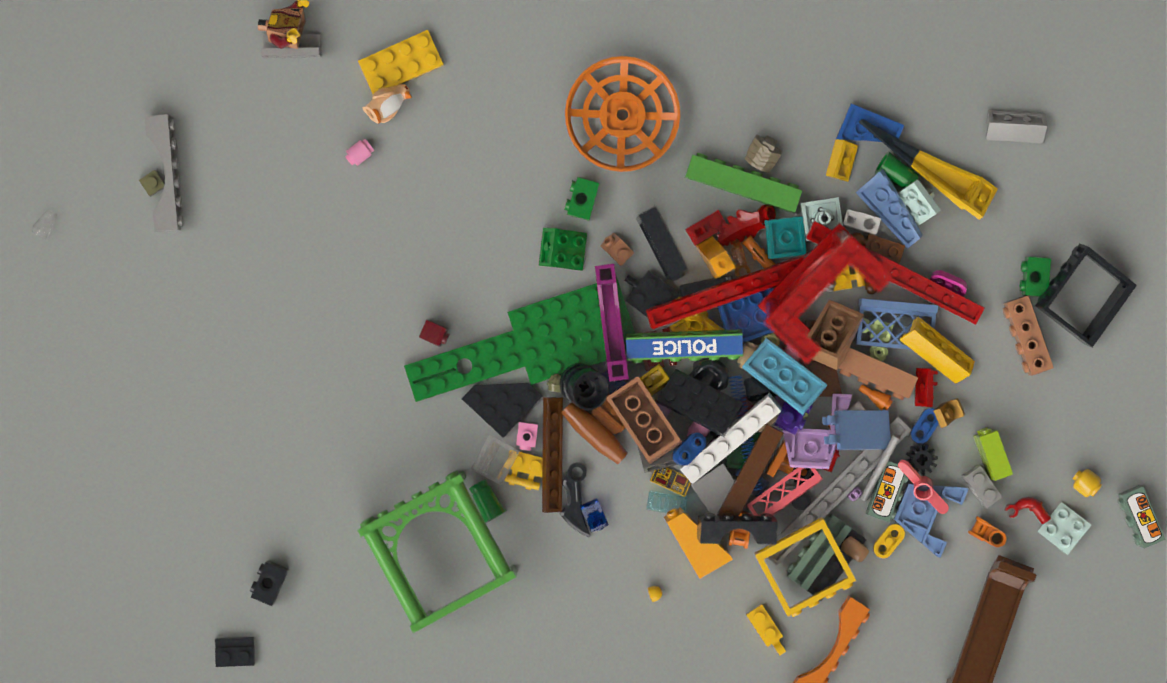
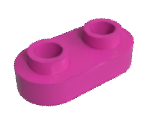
M942 270L934 271L931 274L930 280L961 296L966 294L968 285L963 279Z

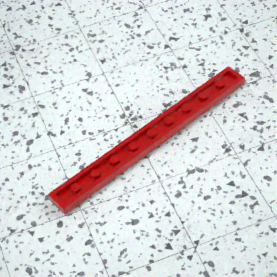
M813 221L805 238L818 244L832 229ZM865 247L893 277L890 282L975 325L977 324L985 309L983 306Z
M809 253L647 309L646 313L650 327L656 329L775 287Z

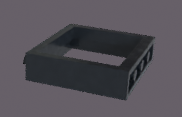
M656 206L639 214L636 220L666 279L671 278L672 281H675L686 275L684 271L688 268Z
M1079 243L1072 250V255L1062 264L1057 276L1050 281L1047 290L1039 296L1035 307L1084 345L1093 348L1137 285L1089 246ZM1087 256L1116 279L1119 284L1084 333L1081 334L1049 309V306L1084 257Z

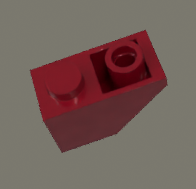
M426 320L419 338L440 347L442 344H446L450 334L447 333L448 328Z

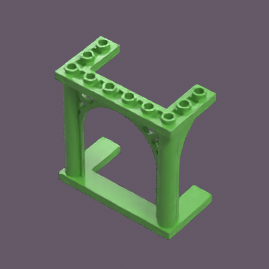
M455 470L445 477L446 480L442 484L436 482L428 486L429 491L415 493L411 496L412 500L407 503L403 500L395 504V509L390 512L386 509L377 514V518L373 516L367 518L359 524L361 527L357 530L360 537L364 536L409 618L411 622L410 628L413 633L517 577L518 571L515 565L509 567L465 487L463 481L466 479L463 471L458 472V470ZM443 494L450 496V504L446 508L440 505V498ZM437 496L436 505L434 507H429L428 502L430 501V503H432L434 497ZM455 501H456L457 504H458V505H456V507H458L459 511H453V510H452V507L454 506ZM416 509L418 513L414 515L412 510ZM437 511L451 514L466 525L495 578L431 613V611L425 612L399 564L397 544L402 530L413 518L423 513ZM398 518L402 519L403 521L402 524L399 526H397L393 522H390L391 520L399 521ZM385 526H391L396 530V534L392 537L386 536L382 529ZM384 540L392 541L393 546L389 548L388 543L385 544Z

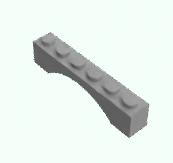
M168 114L144 116L146 136L159 151L165 171L163 194L159 204L153 211L154 231H180V226H183L182 214L179 215V207L182 206L181 196L177 193V188H180L179 176H176L175 170L178 169V159L174 157V150L177 148L176 139L172 136V130H175L174 119H171V116Z

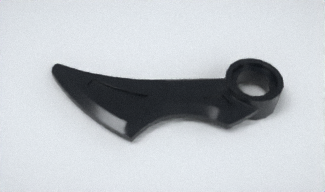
M576 462L569 466L568 473L562 482L567 492V504L562 512H560V515L574 530L586 537H590L582 510L581 481L586 477L587 470L582 463ZM580 467L583 471L582 476L574 477L572 469Z

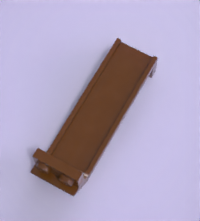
M998 555L987 575L953 676L947 679L946 683H993L1024 590L1029 583L1035 581L1037 574L1033 573L1034 568Z

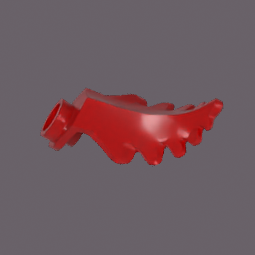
M764 204L756 212L737 210V218L728 216L729 224L722 222L723 228L718 229L720 234H717V242L722 246H728L729 243L733 245L736 238L739 243L743 242L745 236L755 238L758 231L765 228V220L775 219L776 212L774 207Z

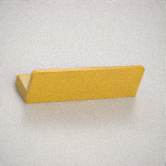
M920 317L913 320L910 331L900 338L901 342L952 382L958 383L971 375L975 361Z

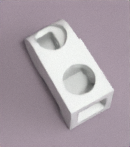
M847 210L843 225L876 236L881 218Z

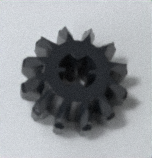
M917 443V450L914 446H911L910 449L913 453H905L907 456H910V459H906V461L911 463L910 465L918 473L920 470L922 476H925V469L929 473L932 472L930 465L933 467L937 466L932 460L938 459V456H931L935 450L930 449L928 451V444H925L922 449L921 443ZM922 454V457H925V460H923L922 464L920 465V462H917V459H919L920 455Z

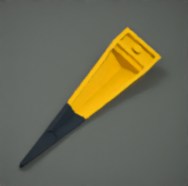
M864 119L859 121L861 125L960 209L967 210L979 220L983 218L998 188L983 177L931 156L888 134Z

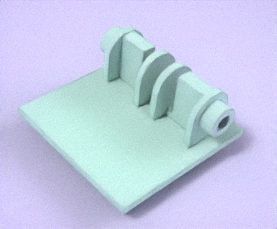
M1061 502L1050 515L1051 519L1043 524L1037 532L1068 555L1092 525Z

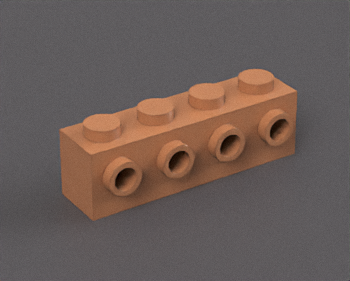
M1023 296L1003 303V314L1006 319H1009L1011 324L1009 326L1010 334L1012 337L1015 336L1017 344H1015L1018 355L1022 356L1024 361L1021 362L1023 371L1028 373L1029 376H1033L1053 369L1054 367L1029 296Z
M849 348L846 357L839 367L840 374L850 377L852 374L858 377L857 381L866 385L869 382L876 385L875 389L884 393L886 390L893 392V397L903 400L904 397L910 398L918 379L914 375L852 348Z

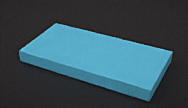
M768 338L761 343L742 366L744 370L802 415L827 387L825 382Z

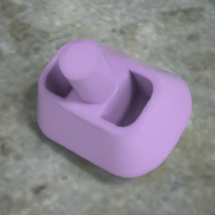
M856 486L847 496L851 501H856L863 492L860 487Z

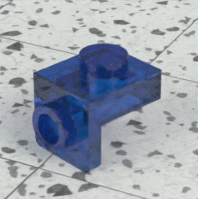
M597 498L580 505L591 532L600 531L609 525Z

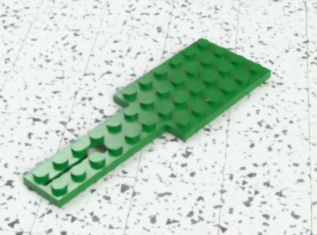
M616 277L625 354H627L626 335L635 333ZM597 283L509 311L508 316L513 328L512 331L404 365L415 402L523 367L526 368L532 385L548 380L554 374L562 375L569 366L575 363H584L591 366L606 361ZM461 359H468L472 363V369L467 374L460 373L457 369V363Z

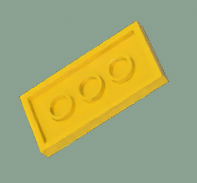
M428 30L358 60L372 94L381 88L406 83L444 66Z

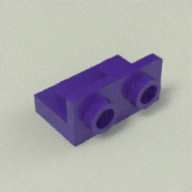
M785 401L774 426L796 435L798 429H803L806 419L803 418L804 414L802 415ZM813 404L808 408V410L805 413H810Z

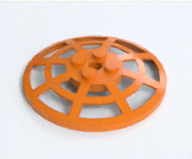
M617 56L603 59L591 65L576 79L566 100L565 122L573 145L588 161L610 171H635L653 164L670 148L679 128L680 104L672 83L656 66L639 58ZM621 63L620 75L607 77L599 83L591 75V73L603 66ZM628 63L648 69L657 78L648 84L640 78L628 75ZM586 80L592 89L585 99L583 109H571L577 89ZM620 81L619 92L613 93L610 96L602 88L611 82ZM627 82L636 83L643 87L644 90L638 96L627 92ZM662 83H664L671 95L674 113L662 112L660 99L654 91ZM597 93L604 102L600 110H589L590 102ZM649 95H651L655 103L657 112H645L642 102ZM619 110H626L628 113L627 119H618L617 112ZM571 116L582 117L585 131L590 138L583 146L580 145L574 134ZM588 118H600L603 128L596 135L593 134L590 128ZM656 120L654 130L648 137L641 130L644 121ZM662 120H674L668 140L659 149L652 141L659 133ZM607 134L617 137V149L603 144L601 140ZM636 135L643 142L636 147L625 149V138ZM597 145L608 153L616 154L617 166L595 159L588 151ZM646 147L654 154L653 157L642 163L624 166L625 155L637 153Z

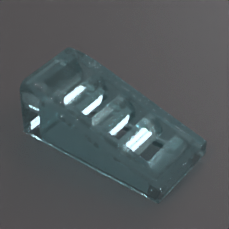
M649 490L646 510L667 513L671 510L668 509L669 499H673L672 509L676 508L677 500H681L680 508L686 511L688 498ZM654 496H658L656 507H653ZM662 497H665L664 508H660Z

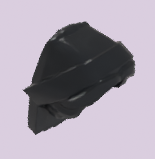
M705 358L693 363V370L689 376L722 391L728 386L729 371L721 361Z

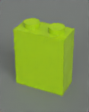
M988 427L977 430L978 434L973 435L988 477L996 481L1013 475L998 431Z

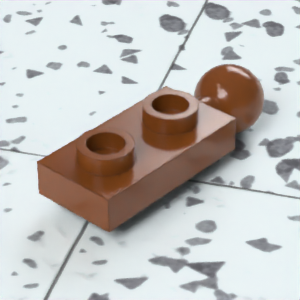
M859 232L851 234L863 246L900 264L905 249L904 245L872 234H868L867 239Z

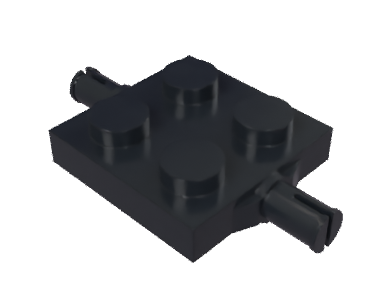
M649 270L638 281L630 275L624 280L633 287L626 302L646 317H648L647 309L673 301L679 294V292Z

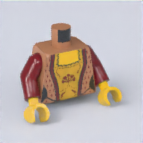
M297 0L288 7L272 10L269 20L259 19L258 30L267 31L268 41L280 49L285 47L298 49L306 22L303 6L308 7L309 1Z

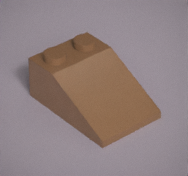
M828 300L808 334L821 348V351L812 360L838 370L847 355L864 314Z

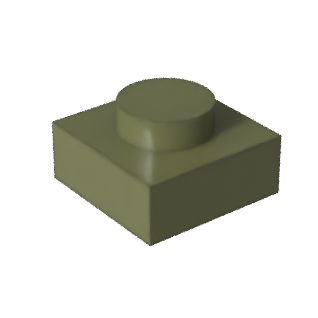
M153 170L139 180L150 197L162 190L165 185L156 170Z

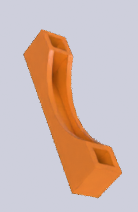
M848 595L838 611L839 630L831 652L818 666L806 673L797 675L793 683H827L829 673L831 671L834 672L839 665L838 659L841 655L844 656L850 647L848 645L850 640H854L859 634V626L868 620L870 609Z

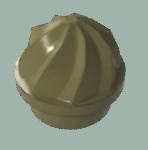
M560 374L552 375L547 381L549 391L561 392Z

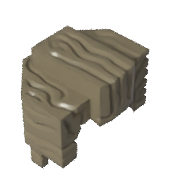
M756 134L747 150L745 160L760 171L769 173L772 167H775L783 151L775 147L777 140L772 139L768 135L763 138Z

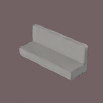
M302 34L298 49L290 47L280 49L268 41L267 35H263L261 56L263 58L321 57V35Z
M988 110L986 140L1026 143L1044 142L1047 129L1046 114Z

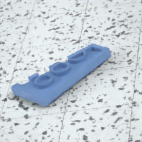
M884 169L880 170L856 192L907 248L923 236Z

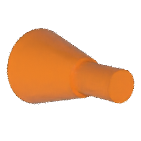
M864 384L859 388V391L867 395L879 410H888L893 402L891 395L871 390Z

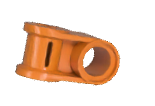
M742 510L739 516H742V514L748 512ZM743 529L732 530L729 534L728 546L733 544L744 546V549H747L750 532Z
M978 516L973 528L968 531L972 536L994 547H1001L1006 543L1004 532ZM995 533L1001 535L999 543H993L992 536Z

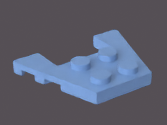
M907 484L894 520L934 555L941 558L947 542L929 535L937 515V510L928 500L917 499L914 495V484ZM921 485L917 487V489L920 491H927L928 489H930L926 485ZM933 485V489L942 499L947 498L961 505L968 492V488Z

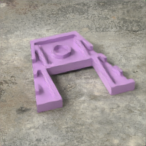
M833 394L832 415H834L835 411L849 409L852 400L851 394ZM775 396L776 401L783 407L785 401L779 396ZM831 425V430L798 429L796 435L782 429L790 467L829 469L837 444H824V436L836 435L835 425Z

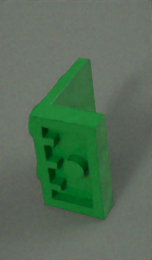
M543 228L539 266L582 271L587 233L557 228Z

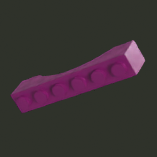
M614 264L595 266L609 381L629 379Z

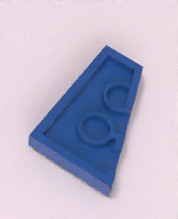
M851 103L836 139L881 142L859 123L861 119L898 139L904 125Z

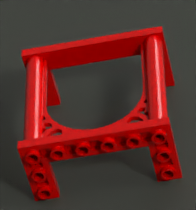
M838 223L758 304V307L768 316L764 322L808 364L821 351V348L808 336L810 329L798 316L849 265L854 267L878 292L893 277L856 238Z

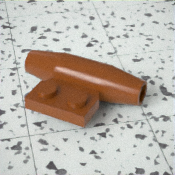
M607 399L600 407L592 410L591 414L572 402L561 412L573 429L608 459L619 464L628 454L614 436L622 432L626 427Z

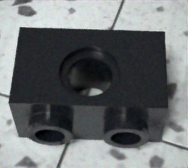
M269 560L265 564L262 563L257 572L260 575L257 582H253L250 592H252L251 598L273 606L289 569ZM264 578L272 579L273 586L266 587L263 583Z

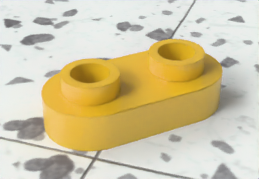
M898 524L887 526L873 545L874 554L879 558H888L904 539V529ZM892 530H897V536H891ZM881 545H885L886 547L885 551L883 552L879 550V547Z

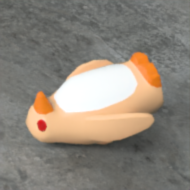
M405 84L381 88L372 95V100L362 109L375 123L388 122L395 117L403 101L412 98L410 89Z

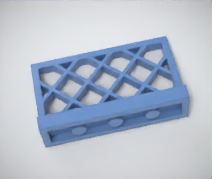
M859 299V312L863 314L864 311H871L876 318L869 324L862 319L857 330L856 345L910 349L907 345H902L897 339L904 332L908 333V329L912 326L911 323L905 328L899 319L905 314L909 315L912 320L915 319L913 315L920 318L923 316L931 317L930 326L935 329L938 305ZM885 313H890L894 318L888 326L880 319ZM876 320H879L884 329L876 335L869 326ZM897 321L903 330L894 336L889 327ZM868 328L874 337L868 342L861 341L862 332ZM887 330L893 339L888 343H883L878 336Z

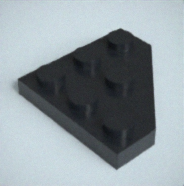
M529 383L474 385L464 395L462 400L504 438L542 395Z

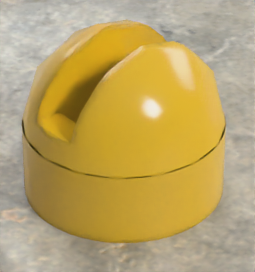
M651 586L647 588L652 602L658 601L662 597L660 587Z

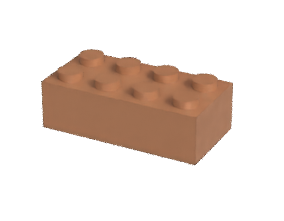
M636 377L606 397L650 464L682 443L639 377Z

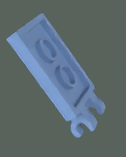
M838 410L834 412V415L822 417L823 425H835L836 435L824 436V444H837V450H885L891 440L888 410Z

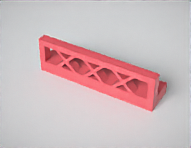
M797 468L748 503L747 507L754 516H761L763 513L774 516L823 480L822 476L815 468H810L815 475L809 479L800 478L801 471L804 468ZM789 479L797 480L796 489L793 491L785 490L786 481ZM774 490L782 491L781 499L778 502L769 501L770 493ZM759 501L766 502L765 511L758 515L753 505Z

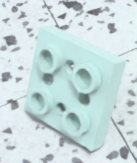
M918 179L898 192L917 226L941 211L933 200L934 192L929 195L932 189L924 188Z
M839 197L800 203L805 237L812 225L810 222L811 218H814L816 222L830 229H833L838 223L843 226Z

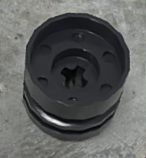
M575 363L562 373L560 391L567 400L579 408L594 410L606 401V397L609 394V384L605 376L584 363Z

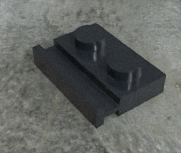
M254 637L216 638V667L254 666Z

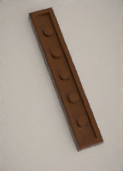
M543 397V513L562 512L563 415L561 412L563 411V397Z
M767 423L765 424L716 516H723L724 513H731L734 516L740 515L784 433Z

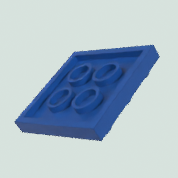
M773 288L718 306L725 330L742 329L743 342L773 333L774 331L764 322L768 317L767 314L758 307V304Z

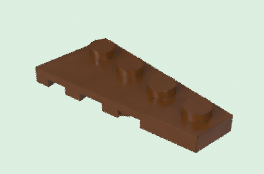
M805 320V325L811 330L816 320ZM811 360L808 364L805 362L804 367L827 384V387L818 397H832L833 394H842L837 370L815 360Z

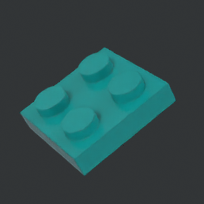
M803 216L765 220L768 259L806 254Z

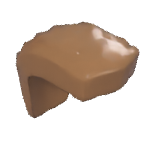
M851 536L842 543L841 550L858 562H862L869 553V550Z

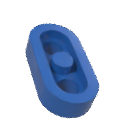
M925 409L912 427L910 436L914 442L921 444L927 442L937 428L939 422L934 413L935 409ZM929 414L933 415L932 421L927 420ZM918 430H922V437L917 436Z
M701 433L689 434L674 450V462L680 466L690 464L706 446L704 435ZM696 439L700 442L698 446L695 444ZM684 452L687 455L686 459L682 458Z

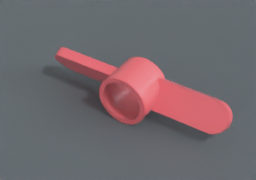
M900 460L898 467L914 484L915 497L919 500H928L937 512L941 514L947 513L949 507L933 489L932 480L929 477L920 476L906 460ZM921 485H926L930 489H928L927 491H920L917 489V487Z

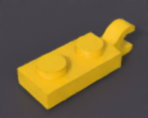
M762 604L746 614L767 647L772 644L779 655L786 652L779 641L783 635Z

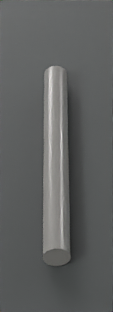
M893 434L860 497L863 501H867L900 440L898 435Z

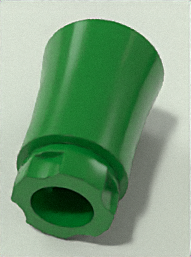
M889 151L883 156L874 173L876 175L880 170L884 169L890 181L902 188H906L919 178L918 173L898 160Z
M485 479L469 488L485 523L507 512Z

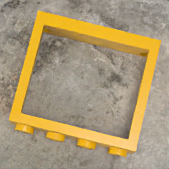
M822 517L777 540V544H770L754 553L787 616L792 615L794 617L802 613L801 609L807 606L809 608L816 606L820 603V599L824 597L829 599L837 594V590L841 588L846 590L854 585L853 582L856 581ZM822 529L847 577L789 607L764 559Z

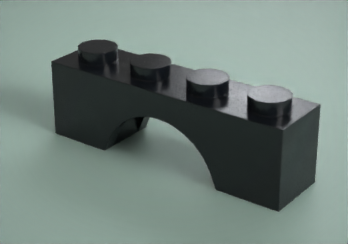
M705 513L704 516H698L697 539L700 544H719L723 536L729 531L743 529L753 535L757 544H777L778 521L772 514L763 513L761 516H753V514L744 513L742 516H734L731 513L715 516L713 513Z

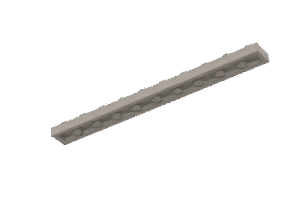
M898 416L890 423L891 438L893 434L900 437L898 443L911 431ZM863 450L777 536V540L821 517L824 519L877 466L885 450ZM803 539L768 558L777 566Z

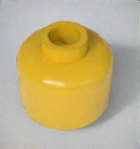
M1085 469L1083 472L1079 470L1073 477L1075 481L1073 488L1084 497H1089L1090 495L1094 497L1102 487L1101 478L1090 469Z

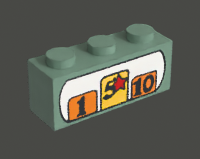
M890 461L887 462L873 490L866 510L867 515L886 522L894 519L897 512L895 505L903 496V490H901L903 483H907L909 479L898 467V464Z
M1138 485L1118 494V504L1121 510H1125L1127 515L1125 521L1128 527L1133 529L1134 535L1132 537L1137 546L1139 545L1145 549L1166 540L1143 486Z

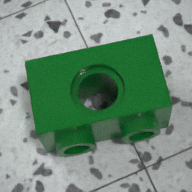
M577 177L576 181L572 180L570 192H573L571 200L567 199L564 209L568 211L567 215L589 221L600 183ZM580 193L585 194L587 197V201L584 204H579L576 201V196Z
M1025 257V260L1021 262V272L1024 273L1023 280H1020L1019 290L1022 291L1023 296L1039 297L1047 290L1050 282L1051 258ZM1032 272L1038 273L1039 279L1037 282L1031 280L1030 275Z

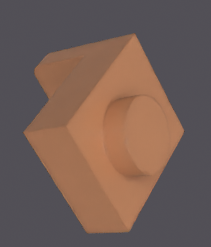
M615 233L607 236L600 245L620 266L634 254Z

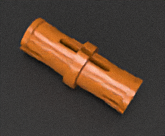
M749 236L742 242L753 255L752 258L757 260L763 268L775 265L771 259H768V255L765 253L766 250L761 248L752 236Z

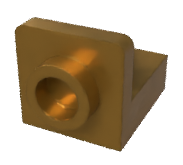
M958 398L941 403L934 410L941 428L948 426L955 419L965 416Z

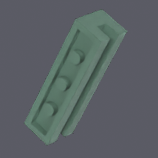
M833 514L827 515L824 521L839 547L852 528ZM822 529L811 535L809 538L811 542L807 548L804 546L798 553L799 559L796 563L792 562L786 570L788 572L787 576L806 591L835 553Z

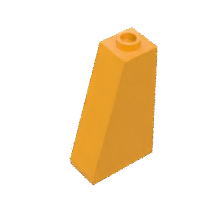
M713 236L696 245L713 278H718L735 268L726 250Z
M682 508L671 509L664 516L699 579L733 560L729 552L720 543H699L697 539L698 523Z

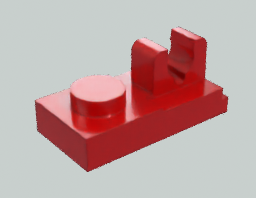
M719 210L685 230L696 246L719 232L718 229L723 228L721 224L725 220Z
M916 368V377L918 379L915 384V406L933 407V386L938 384V382H933V375H938V371H932L930 368Z

